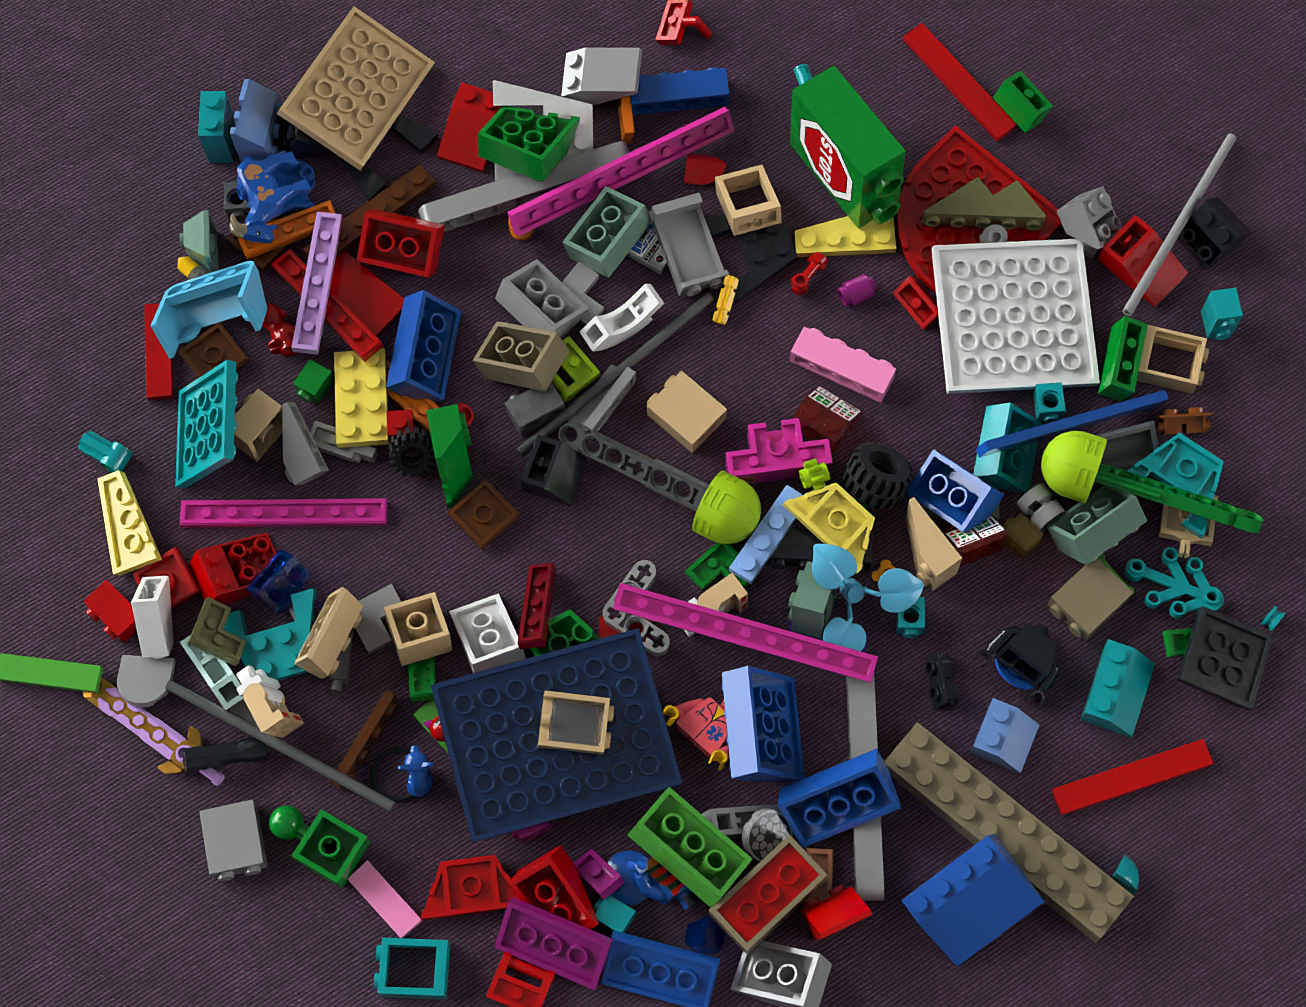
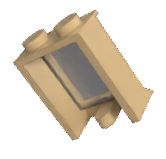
M545 691L538 748L603 755L604 749L610 748L611 733L606 732L607 722L613 721L614 706L609 705L610 698Z

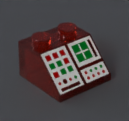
M818 386L805 397L792 419L799 418L801 433L812 440L829 439L830 450L835 453L862 414V411L823 387Z
M993 515L966 533L955 526L948 528L945 531L946 533H944V536L962 557L959 567L1002 551L1008 536L1006 529Z

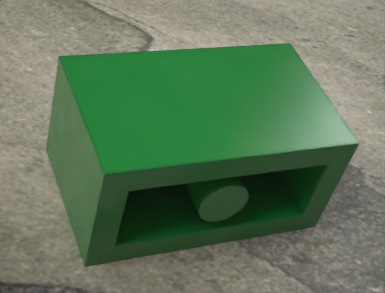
M1022 71L1007 78L993 96V99L1024 133L1039 125L1053 107Z

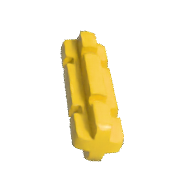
M726 275L722 284L724 288H721L716 305L717 311L714 312L712 318L715 323L721 325L727 323L729 317L727 312L731 310L735 296L734 289H737L739 282L738 278Z

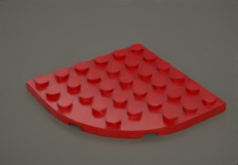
M956 125L915 165L903 187L899 199L900 209L897 212L898 238L904 256L918 278L935 294L932 247L934 245L980 243L979 235L983 234L985 229L977 228L976 226L955 228L951 225L930 227L922 223L923 213L977 177H979L992 195L1018 180L1046 215L1043 227L1039 230L1031 231L1026 228L1006 230L1007 242L1049 240L1062 226L1056 206Z

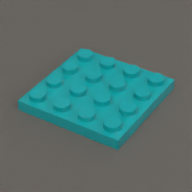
M225 360L179 391L175 487L187 488L233 461L236 453L234 433L237 427L235 421V408L237 406L235 387L238 380L235 361Z

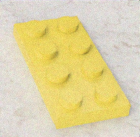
M385 348L380 349L366 362L354 351L334 352L337 448L389 444L386 415L388 400Z

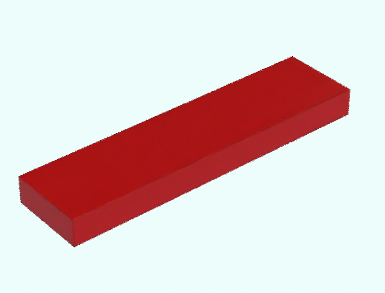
M160 303L144 305L146 398L148 401L174 399L173 358L169 359L151 328Z

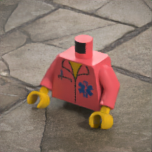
M709 697L706 700L699 698L676 706H666L662 711L663 715H667L670 718L666 725L671 726L677 720L676 730L709 759V764L717 761L720 763L718 770L723 769L726 761L730 758L729 746L727 744V725L724 716V701L719 705Z

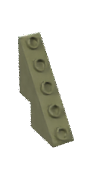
M979 177L925 210L922 223L930 227L951 225L955 228L976 226L981 229L996 224L1006 230L1026 228L1027 230L1035 231L1043 227L1046 215L1018 180L992 195Z

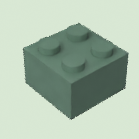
M807 561L804 571L800 570L797 576V592H792L789 599L788 607L791 609L788 620L792 621V632L822 639L837 596V588L826 589L821 587L813 577L812 562Z

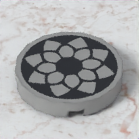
M763 808L755 811L751 815L753 817L749 822L746 821L743 827V848L755 861L761 862L788 835L791 837L793 835L792 829L783 813L775 809Z

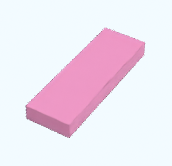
M368 860L348 878V881L400 938H405L422 922L421 918Z

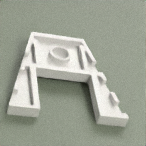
M493 80V106L543 105V115L548 116L550 112L557 113L558 118L570 119L571 116L580 117V122L568 153L563 159L593 150L592 104ZM495 163V181L519 174Z

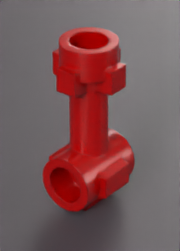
M816 252L814 255L811 254L808 258L810 264L805 271L792 277L790 284L794 294L804 295L808 292L810 287L808 282L818 269L824 271L827 266L828 259L820 252Z

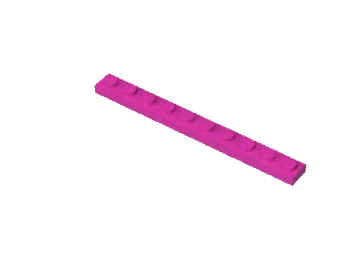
M723 107L508 211L514 233L517 236L527 233L596 199L605 186L615 190L734 132L729 110Z
M623 583L619 584L613 605V610L869 683L872 681L878 656Z

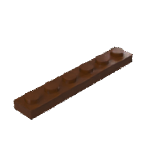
M420 164L343 219L336 258L360 241L366 211L377 209L397 214L436 186L435 180ZM311 243L303 248V252L307 257H309Z

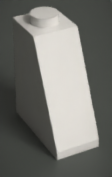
M169 576L143 577L131 601L142 658L152 657L153 659H161L169 656L174 644Z

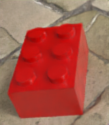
M377 209L368 210L364 214L357 261L429 278L436 274L445 225Z

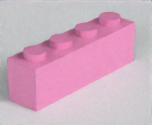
M803 327L790 353V362L882 403L895 377L896 368L888 361L874 359L866 351L850 348L842 340L828 338L815 328Z

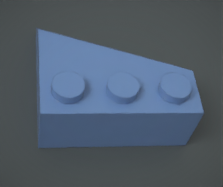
M244 79L239 97L240 111L235 112V127H231L230 136L240 162L244 161L245 156H250L255 160H263L270 154H277L276 139L281 137V125L279 124L281 116L277 112L283 105V102L280 101L277 92L250 79Z

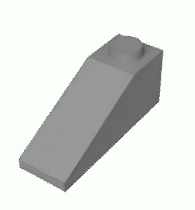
M286 402L282 404L283 463L286 467L285 474L294 485H304L328 472L329 469L296 403Z
M778 804L715 808L709 809L701 815L730 840L742 839L743 827L746 821L749 822L753 817L751 815L755 811L763 808L775 809L780 812L781 810Z

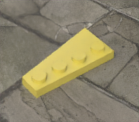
M846 216L795 230L797 257H810L811 254L814 255L816 252H820L825 256L896 253L894 217L883 224H877L872 220L859 229Z

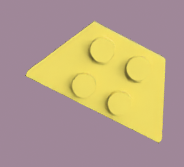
M837 483L785 501L782 506L824 544L836 545L849 551L857 563L856 573L860 572L863 566L865 550H867L870 531L874 524V516Z

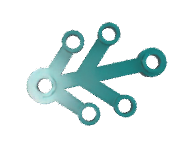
M1173 547L1165 548L1161 554V560L1164 564H1167L1173 578L1146 567L1142 560L1136 558L1129 560L1124 568V575L1130 581L1138 582L1145 578L1170 588L1161 592L1149 591L1144 599V603L1148 608L1155 609L1161 603L1183 595L1195 598L1186 603L1182 601L1172 603L1169 613L1175 619H1180L1186 613L1195 611L1202 606L1217 611L1224 603L1222 592L1218 588L1209 585L1202 572L1203 562L1198 557L1190 558L1185 567L1186 571L1193 575L1198 588L1189 584L1177 561L1178 551ZM1166 553L1172 554L1174 558H1167ZM1190 564H1197L1198 569L1192 568ZM1132 565L1138 566L1141 570H1135ZM1207 595L1214 597L1215 601L1209 600ZM1149 597H1154V598H1156V599H1157V602H1156V603L1151 602V601L1149 600ZM1174 607L1181 608L1182 612H1176Z

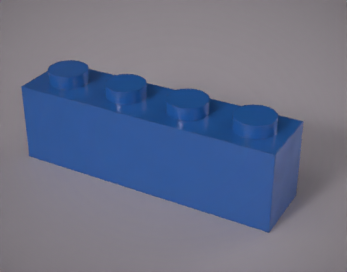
M712 67L702 71L686 70L682 73L673 74L664 72L653 76L639 75L638 94L630 95L633 116L729 106L726 68Z

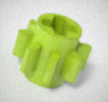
M816 458L804 462V469L799 470V476L805 489L811 487L812 491L819 490L826 486L825 482L830 481V474L824 462L818 464Z

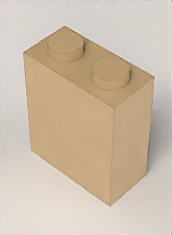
M680 371L676 376L672 375L665 382V388L659 394L656 392L647 401V415L693 453L727 418V409L683 371Z

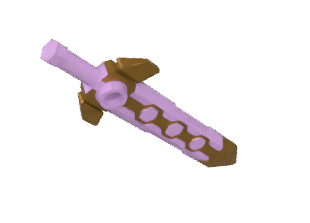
M101 678L98 694L83 692L85 699L138 735L141 740L168 760H172V762L168 761L158 766V769L166 775L184 773L182 749L203 746L200 732L192 726L189 727L187 736L189 740L187 741L185 737L159 718H155L142 707L130 705L122 698L119 690L104 678ZM212 767L199 771L216 786L220 785L225 777L224 774L217 772Z

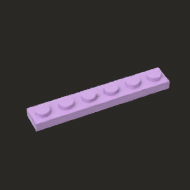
M317 212L292 342L293 352L318 355L343 221L342 214Z

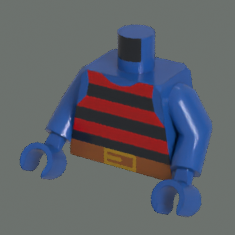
M636 855L637 864L631 861L627 863L628 870L634 872V877L641 894L655 901H660L663 905L677 898L685 911L698 902L693 892L653 857L647 860L644 856Z

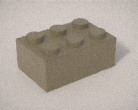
M497 321L474 357L473 362L487 380L546 391L569 350L557 332Z

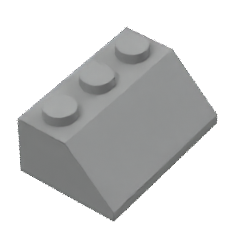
M537 259L504 278L495 297L523 326L557 332L561 339L571 331L589 310L575 294Z

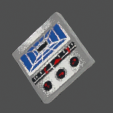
M651 222L627 256L661 275L668 264Z

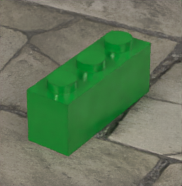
M1124 316L1111 326L1098 390L1099 395L1122 402L1135 392L1148 324Z

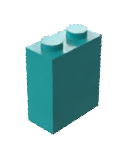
M201 91L198 137L209 163H234L235 146L230 136L231 127H235L234 112L226 91Z

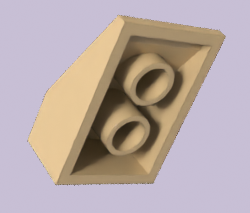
M913 497L909 500L905 519L917 572L916 576L923 581L924 587L928 586L933 591L957 574L962 557Z

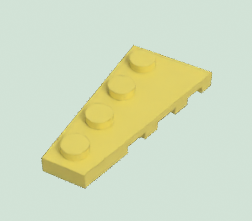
M118 470L98 478L113 574L121 576L162 560L125 472Z

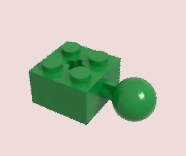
M290 805L278 807L273 811L269 819L270 830L277 838L282 840L297 838L300 840L299 845L292 854L297 863L341 889L371 844L366 835L322 809L310 827L304 824L302 813L296 807ZM336 845V851L329 854L327 848L329 846L333 848Z

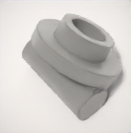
M996 224L986 227L983 234L979 235L980 243L1007 242L1008 238L1006 230Z

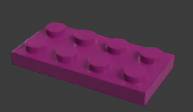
M512 897L508 902L494 948L503 952L506 951L513 954L512 956L545 970L553 971L559 976L595 990L613 939Z

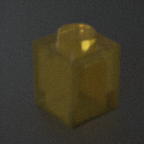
M1020 513L1015 519L1010 517L1002 526L1004 531L1000 539L1024 560L1041 542L1044 533Z

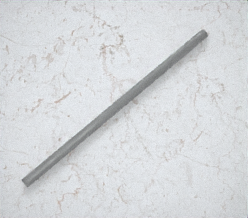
M1230 133L1225 138L1122 310L1126 316L1133 314L1237 139L1234 134Z

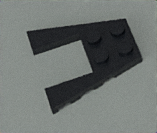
M401 115L397 117L390 127L420 154L424 153L438 139V134L435 131ZM339 157L341 163L350 173L367 201H370L387 188L386 182L366 165L360 171Z

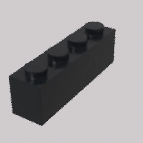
M790 528L766 562V565H771L775 569L796 566L797 569L804 570L807 561L813 562L814 545L824 543L808 529ZM872 532L869 535L867 550H865L862 569L858 573L870 570L872 561Z

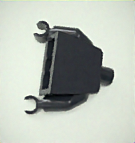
M1026 623L1022 628L1013 626L1002 629L987 644L989 647L986 650H979L973 658L975 660L979 655L985 656L986 662L981 666L982 668L990 663L991 655L995 652V658L1034 688L1038 685L1035 691H1030L1025 696L1026 702H1029L1033 695L1037 696V702L1034 707L1044 703L1045 695L1043 693L1045 690H1049L1059 673L1057 656L1055 655L1057 645L1047 637L1049 631L1046 626L1041 624L1033 626L1030 623Z

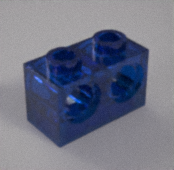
M280 549L246 589L266 608L279 614L281 610L288 606L291 594H295L298 590L302 589L312 574L294 555Z

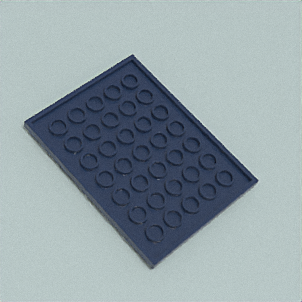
M639 628L431 685L472 843L683 784ZM554 691L610 698L609 705L614 706L613 721L607 722L606 732L611 733L610 748L604 749L603 755L538 748L544 692ZM555 702L551 741L594 746L598 707Z

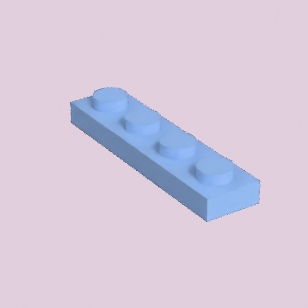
M786 485L729 567L730 572L749 584L753 583L796 520L782 505L786 500L802 496L801 493Z

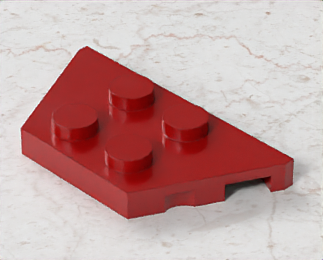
M495 855L442 861L436 873L435 882L431 886L425 908L422 910L421 920L506 910L509 900L512 897L519 899V897L508 883L511 878Z

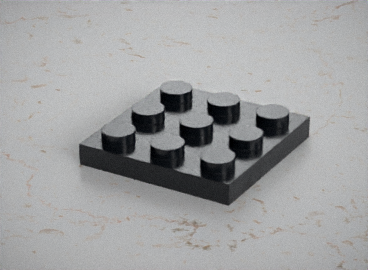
M1202 606L1198 608L1177 681L1246 711L1252 710L1273 636Z

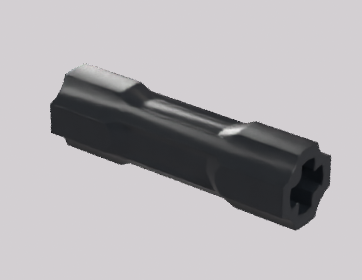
M251 737L212 746L182 749L184 770L186 773L207 770L210 767L266 760V744Z

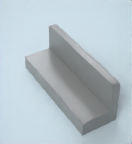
M610 365L598 382L615 369L616 366ZM627 367L614 383L574 414L568 422L575 421L589 427V432H598L636 383V372Z

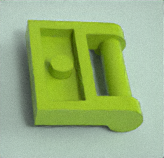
M570 336L562 340L569 353L560 367L574 383L568 387L557 373L551 381L561 393L560 397L564 402L572 400L578 392L601 376L600 371Z

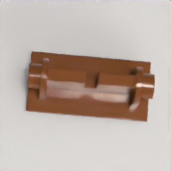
M1204 407L1188 408V413H1178V409H1162L1163 414H1155V417L1161 418V423H1157L1158 433H1163V435L1178 434L1179 432L1182 434V424H1186V433H1205L1206 430L1211 428L1210 420H1206V416L1212 415V413L1204 412Z

